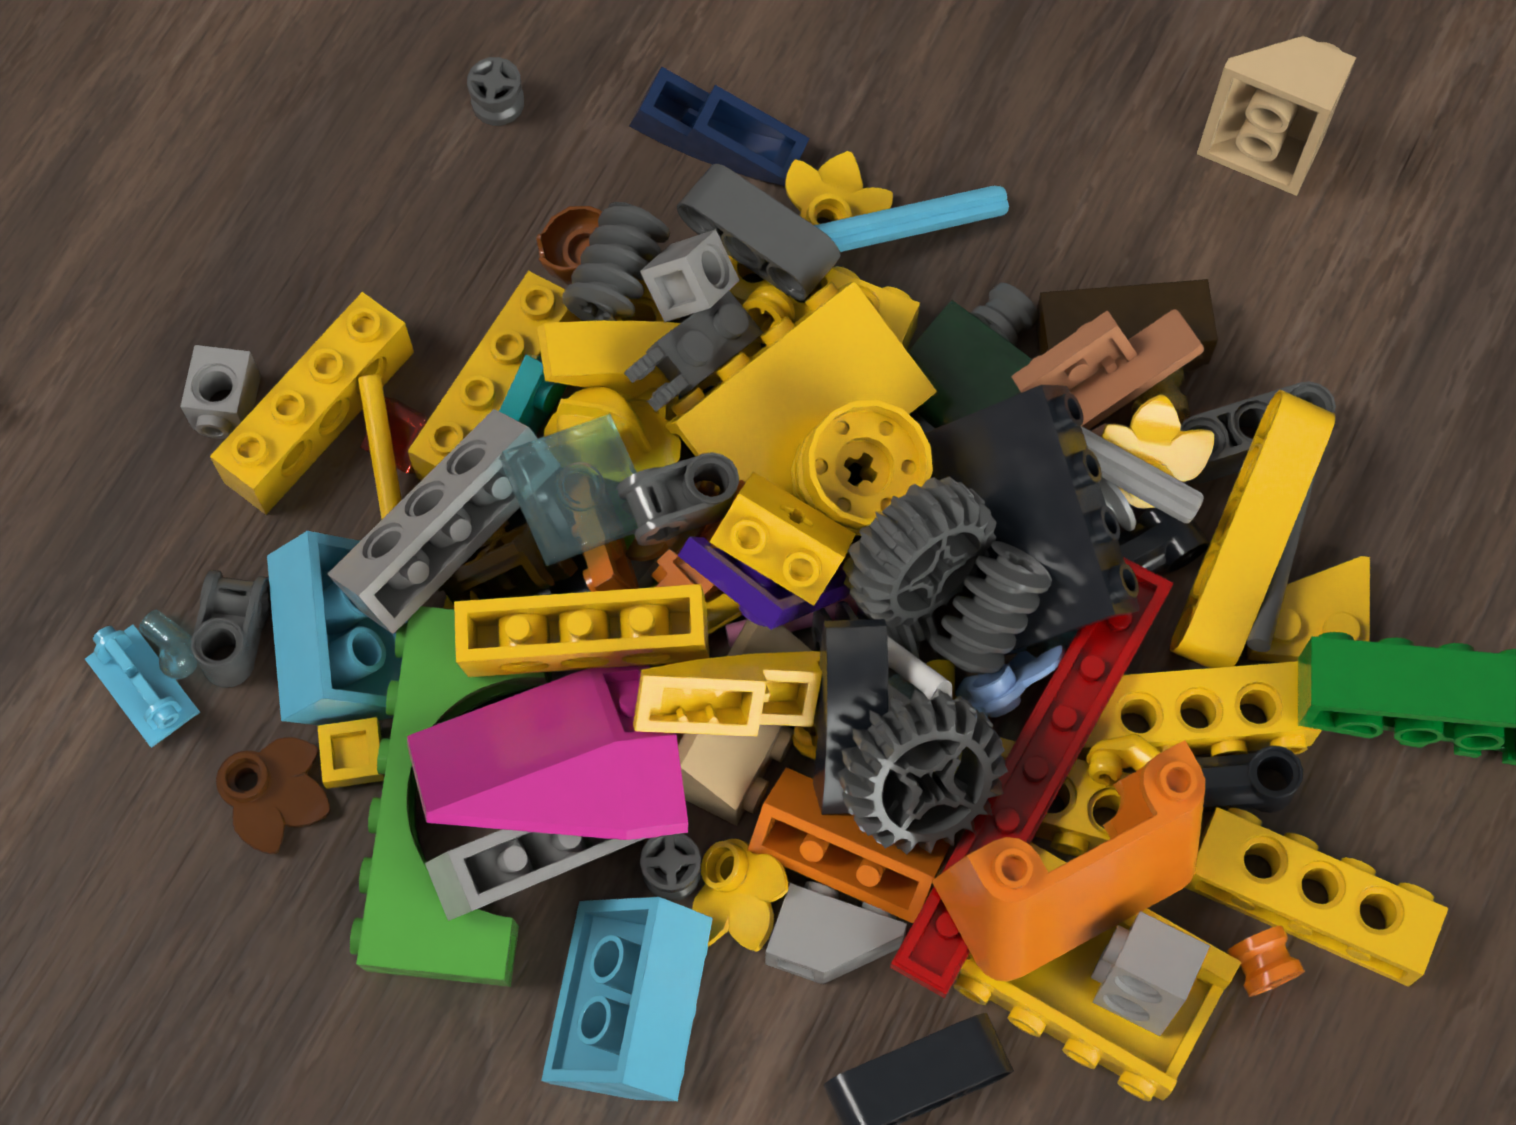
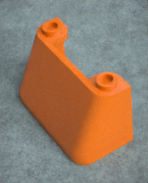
M1185 740L1157 754L1145 766L1113 784L1121 796L1120 806L1116 815L1103 825L1110 840L1048 872L1040 856L1030 844L1018 838L1005 837L966 855L932 880L976 964L985 975L994 980L1006 982L1023 977L1138 914L1140 911L1180 891L1191 882L1196 871L1205 796V777Z

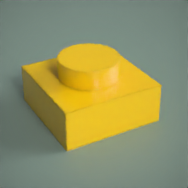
M377 717L317 726L322 782L326 789L384 781L385 775L378 774L377 771L378 750L382 740L381 727Z

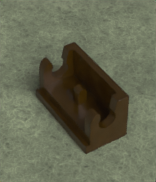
M542 515L482 544L438 591L443 590L453 605L455 601L471 600L470 591L474 592L479 600L524 597L539 589L545 590L554 586L556 581L571 577L578 570V567Z

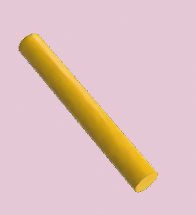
M374 374L359 377L358 383L381 519H383L402 498L381 375Z

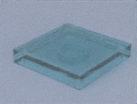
M611 414L513 447L501 453L499 460L546 566L632 535L638 529L628 501L620 499L616 489L621 481L637 472Z

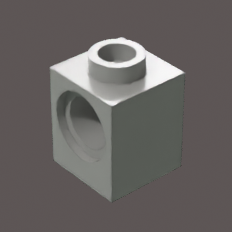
M716 229L670 244L640 271L664 322L711 308L739 281V277Z
M194 345L180 406L193 430L206 437L225 439L254 409L261 374L251 352ZM231 390L229 396L219 402L209 401L218 391Z

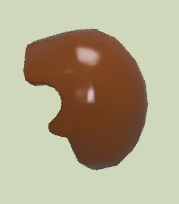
M569 206L552 216L542 233L536 237L540 256L538 260L552 277L566 285L572 284V273L577 266L581 265L580 256L585 248L590 246L589 237L594 229L598 227V218L602 213L600 209L592 206Z

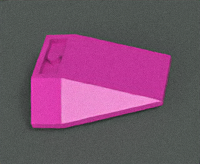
M650 666L586 668L408 735L407 747L426 822L619 840L656 838L664 835L688 833V817L676 733L635 731L633 727L641 670L650 668Z

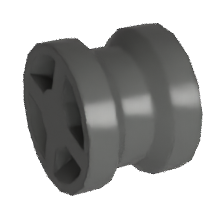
M488 57L478 61L470 69L467 76V87L475 116L483 123L492 126H503L513 122L521 115L524 108V93L521 88V76L517 67L509 60L501 57ZM503 90L504 94L496 98V94Z
M1002 282L996 284L989 292V301L986 305L975 307L968 315L969 325L975 335L991 349L1004 354L1011 352L1018 344V335L1021 331L1032 329L1039 320L1038 311L1032 301L1016 287Z
M683 833L659 836L647 841L641 852L640 865L645 885L649 891L656 897L669 901L685 899L692 894L701 882V857L694 841ZM682 866H683V867H688V868L682 869L681 872H680L678 875H676V873L680 871V869L682 868Z

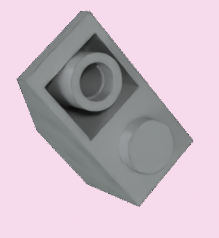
M807 881L803 888L790 883L765 952V964L823 985L899 949L904 938L907 923L896 920L897 916L863 902L862 907H858L838 900L839 892L826 885Z

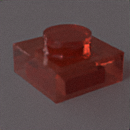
M384 397L396 468L404 473L415 474L408 449L429 420V417L395 398ZM366 433V436L360 448L370 453L368 436Z

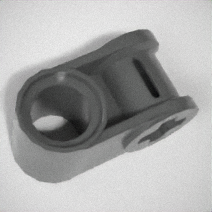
M714 452L702 453L699 456L664 467H653L634 473L621 481L616 489L620 499L628 501L638 526L634 533L638 545L648 546L669 540L680 533L722 520L732 505L739 483V475L733 462L724 455ZM699 481L713 482L719 486L723 494L714 497L705 496L697 490L694 484Z
M212 569L205 576L200 597V609L191 638V650L205 677L213 685L222 688L235 687L250 677L254 669L262 630L268 620L271 608L269 577L259 576L255 581L223 577L221 571ZM228 645L235 646L234 652L228 658L218 661L211 660L213 653L218 648Z

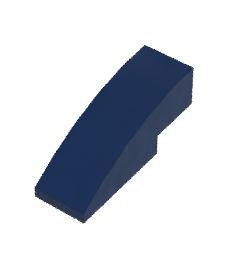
M664 67L660 68L651 82L629 127L698 160L711 165L720 164L735 173L785 186L786 175L792 162L800 159L810 139L717 85H714L710 93Z

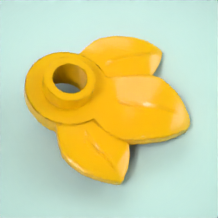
M850 151L829 159L818 171L809 164L796 159L792 162L786 175L785 188L788 198L800 211L799 216L813 225H818L817 219L821 217L828 218L832 222L890 209L892 205V191L874 187L863 188L858 164Z
M1165 395L1155 396L1143 403L1133 415L1129 427L1120 424H1106L1101 435L1105 440L1181 482L1192 480L1201 473L1209 460L1214 446V433L1211 430L1181 431L1177 412ZM1118 487L1132 506L1142 509L1154 508L1149 503Z
M740 839L716 842L706 851L701 863V875L705 885L695 897L692 910L713 918L708 947L729 931L731 936L740 945L757 952L765 945L773 930L774 913L771 902L778 900L788 892V880L785 869L778 859L770 854H755L752 851H748L749 843Z

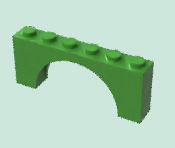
M421 606L408 619V623H404L396 632L395 656L396 658H402L399 681L391 680L387 691L386 713L388 716H393L390 739L382 738L378 750L377 771L378 774H384L385 776L381 798L373 797L369 810L368 831L369 833L376 834L373 856L364 857L360 869L359 891L361 894H367L363 918L356 917L352 925L350 953L358 955L356 964L368 972L511 987L519 925L515 920L510 917L499 916L476 909L448 921L425 865L427 860L419 842L416 827L418 787L407 747V736L467 714L474 708L492 699L512 693L528 691L552 682V672L468 677L456 663L454 609Z

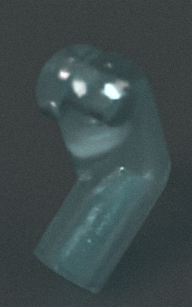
M158 609L148 613L140 623L139 632L159 648L160 670L171 679L180 680L187 678L194 673L198 666V662L191 650L192 636Z

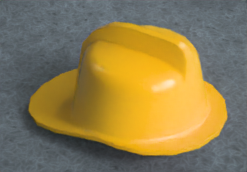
M603 386L587 387L576 391L567 399H561L557 411L552 415L544 429L543 445L560 466V469L619 484L625 478L639 471L677 463L680 460L681 441L678 434H671L665 426L669 421L663 415L644 407L629 404L620 393Z

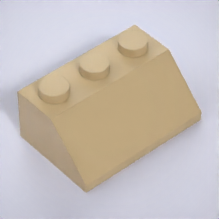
M1301 36L1228 58L1197 155L1297 196L1321 146L1356 57L1342 52L1333 44L1317 42L1308 37Z
M747 619L727 656L812 650L783 625L771 630ZM759 725L757 736L685 733L678 745L685 800L737 826L745 810L754 814L758 809L769 785V781L763 779V776L772 759L782 762L793 742L794 729L790 728V726Z

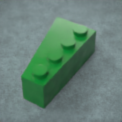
M1327 632L1317 637L1311 636L1298 657V726L1369 739L1381 735L1383 730L1394 732V738L1399 741V744L1422 748L1427 744L1439 741L1454 743L1455 755L1477 758L1481 756V750L1502 752V763L1516 766V649H1507L1499 653L1475 651L1471 645L1463 643H1449L1438 648L1414 646L1413 641L1396 637L1382 639L1378 642L1354 640L1351 635L1342 632Z

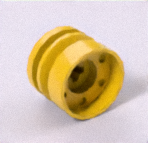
M880 400L853 401L832 411L798 446L791 467L795 497L854 532L855 536H861L860 529L869 526L876 518L875 511L882 512L890 505L893 496L902 497L913 484L922 487L931 478L933 472L931 446L920 424L902 408ZM854 462L862 467L859 476L863 481L856 486L848 482L851 472L847 468Z

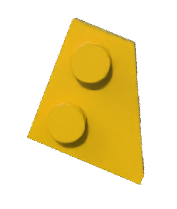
M1360 556L1287 584L1270 650L1267 652H1257L1247 647V660L1280 663L1297 662L1311 636L1317 637L1327 632L1347 633L1354 640L1369 641L1370 557Z

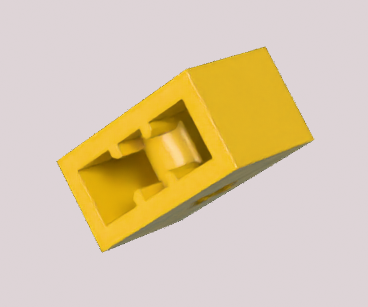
M752 472L711 538L710 543L814 606L845 558L856 534L757 473Z

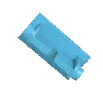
M134 624L124 631H116L113 626H106L94 635L93 641L96 647L94 652L86 657L85 660L151 748L200 713Z

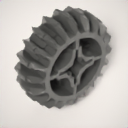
M950 476L940 481L933 477L928 479L922 487L916 484L911 485L906 494L900 498L893 496L890 505L882 512L875 511L876 518L869 526L860 529L862 537L850 546L848 551L851 557L843 566V570L847 574L843 583L849 589L850 596L856 601L859 608L868 617L885 619L886 624L893 628L902 623L906 626L912 625L920 616L930 618L933 611L938 607H947L949 600L955 594L963 593L964 580L967 575L978 576L976 559L979 555L989 557L990 554L987 549L991 547V542L996 540L993 532L997 522L991 516V511L984 505L985 501L972 488L968 489L962 482L957 483Z
M915 689L909 704L903 705L900 700L891 697V711L883 716L869 710L872 725L868 730L852 729L853 740L857 746L842 750L843 762L846 768L838 772L840 785L844 790L842 793L844 797L843 802L849 813L855 815L854 820L862 832H866L868 836L873 835L876 842L882 844L884 848L895 844L898 849L908 854L918 843L921 849L931 854L936 841L943 838L945 842L954 846L955 833L964 828L975 833L973 819L978 814L993 815L988 798L1004 794L999 777L1008 772L1005 766V760L1001 756L1004 752L1002 740L995 730L992 729L993 724L983 712H979L968 700L963 699L961 696L952 700L949 694L943 693L938 689L929 700L924 693ZM962 752V757H961V761H960L959 758H958V756H959L960 753ZM891 769L892 772L886 781L888 788L882 796L883 784L889 770Z

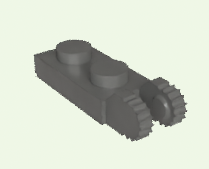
M728 291L711 308L694 313L655 342L646 351L647 354L630 366L624 374L634 383L650 374L655 369V366L661 370L670 383H664L652 393V398L648 400L652 408L658 411L677 395L685 396L764 332L733 294Z

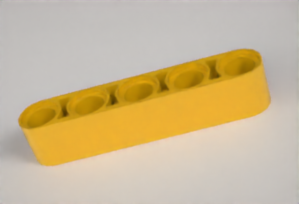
M1279 390L1272 397L1261 418L1176 625L1170 644V651L1208 668L1233 667L1236 665L1335 423L1334 413L1283 390Z

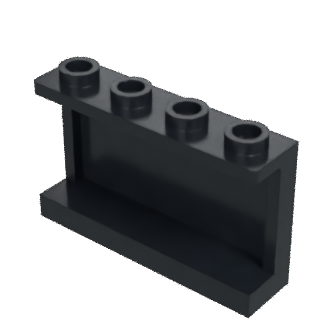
M1039 385L924 433L931 446L932 467L935 478L940 481L950 476L957 483L962 482L968 489L972 488L985 501L984 505L991 511V516L997 522L993 532L996 536L995 541L1004 542L1029 554L1045 567L1052 579L1048 591L1037 593L1040 598L1036 611L1026 614L1028 623L1025 630L1015 634L1017 639L1015 647L1012 651L1003 654L1004 656L1018 654L1039 647L1038 644L1113 617L1129 615L1139 611V604L1136 598L1139 592L1138 581L1132 568L1125 563L1118 542L1120 526L1116 515L1106 505L1099 484L1102 478L1101 467L1095 454L1088 449L1081 428L1084 420L1082 408L1077 398L1070 393L1068 387L1063 385ZM991 546L987 549L990 554L989 557L997 559L999 554ZM978 567L977 571L979 574L977 577L985 579L987 574Z

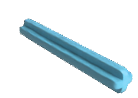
M994 185L814 226L828 235L837 245L840 252L1003 216L1008 212L1009 204L1004 187Z

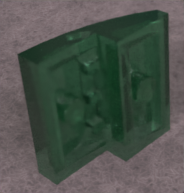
M951 300L908 352L937 390L933 396L914 411L936 429L1018 395L1021 391L1011 376L1027 366L1032 359Z

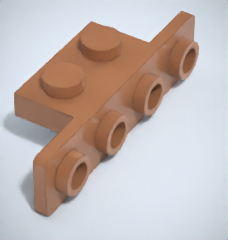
M1176 309L1171 310L1129 340L1107 310L1091 322L1082 325L1075 333L1043 355L1034 358L1027 366L1011 377L1021 393L1039 385L1067 386L1070 393L1077 398L1082 408L1084 420L1081 426L1089 430L1204 351V347Z

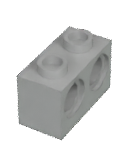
M1140 911L1129 930L1119 925L1117 926L1109 944L1104 948L1091 976L1092 979L1101 983L1092 1003L1161 1036L1186 1001L1210 945Z

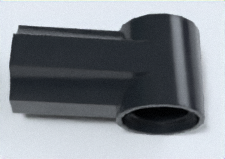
M1156 507L1145 511L1136 520L1135 529L1120 533L1118 539L1123 557L1155 574L1163 569L1167 573L1181 569L1202 555L1210 545V542L1194 519L1190 523H1183Z
M1268 746L1252 754L1196 758L1205 777L1203 812H1213L1217 807L1225 811L1228 808H1255L1260 812H1277L1290 804L1303 780V767L1300 759L1292 751L1282 746ZM1265 768L1280 772L1285 778L1286 788L1279 791L1265 788L1259 782L1257 772Z

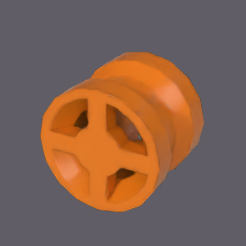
M1282 925L1257 933L1227 950L1230 956L1241 961L1240 966L1246 976L1243 986L1249 997L1274 989L1305 972L1301 961L1291 957L1286 947L1288 935Z

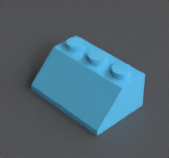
M306 531L267 555L281 721L319 726L377 717L378 720L393 718V716H388L386 713V698L390 681H399L402 658H396L395 656L396 632L394 634L390 633L363 614L327 575L360 542L359 540Z
M661 897L579 901L541 1081L553 1085L634 1100L678 1101L713 918Z

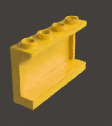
M855 281L837 289L833 282L828 283L805 301L810 311L797 322L793 323L787 316L765 332L761 339L766 346L755 355L748 358L744 351H742L718 369L716 373L722 381L704 394L698 386L671 407L677 416L665 425L671 434L677 433L695 456L714 452L730 459L738 470L739 481L742 479L746 482L752 472H755L795 497L791 467L798 446L832 411L853 401L880 400L902 408L909 415L933 396L937 390Z
M1032 842L1030 843L1040 856L1048 872L1067 863ZM1148 908L1141 911L1210 945L1186 1001L1161 1036L1092 1003L1101 983L1092 979L1091 976L1104 948L1109 944L1117 926L1119 925L1129 930L1138 914L1025 976L1008 982L997 981L985 975L970 953L956 977L953 987L973 1002L986 1005L988 1000L1006 1009L1010 1012L1007 1017L1008 1020L1024 1032L1036 1037H1040L1042 1032H1045L1065 1044L1062 1051L1077 1063L1091 1069H1095L1097 1064H1100L1119 1075L1118 1085L1130 1094L1145 1101H1151L1153 1096L1164 1101L1172 1093L1179 1073L1223 991L1231 983L1241 961Z

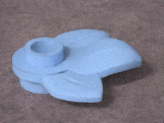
M1059 645L1044 652L1037 658L1027 651L1018 653L996 673L978 674L964 678L955 692L956 697L961 696L963 699L968 700L975 709L984 714L988 713L989 717L1005 715L1020 704L1021 698L1019 696L1028 686L1043 679L1058 667L1065 655V650L1062 645Z

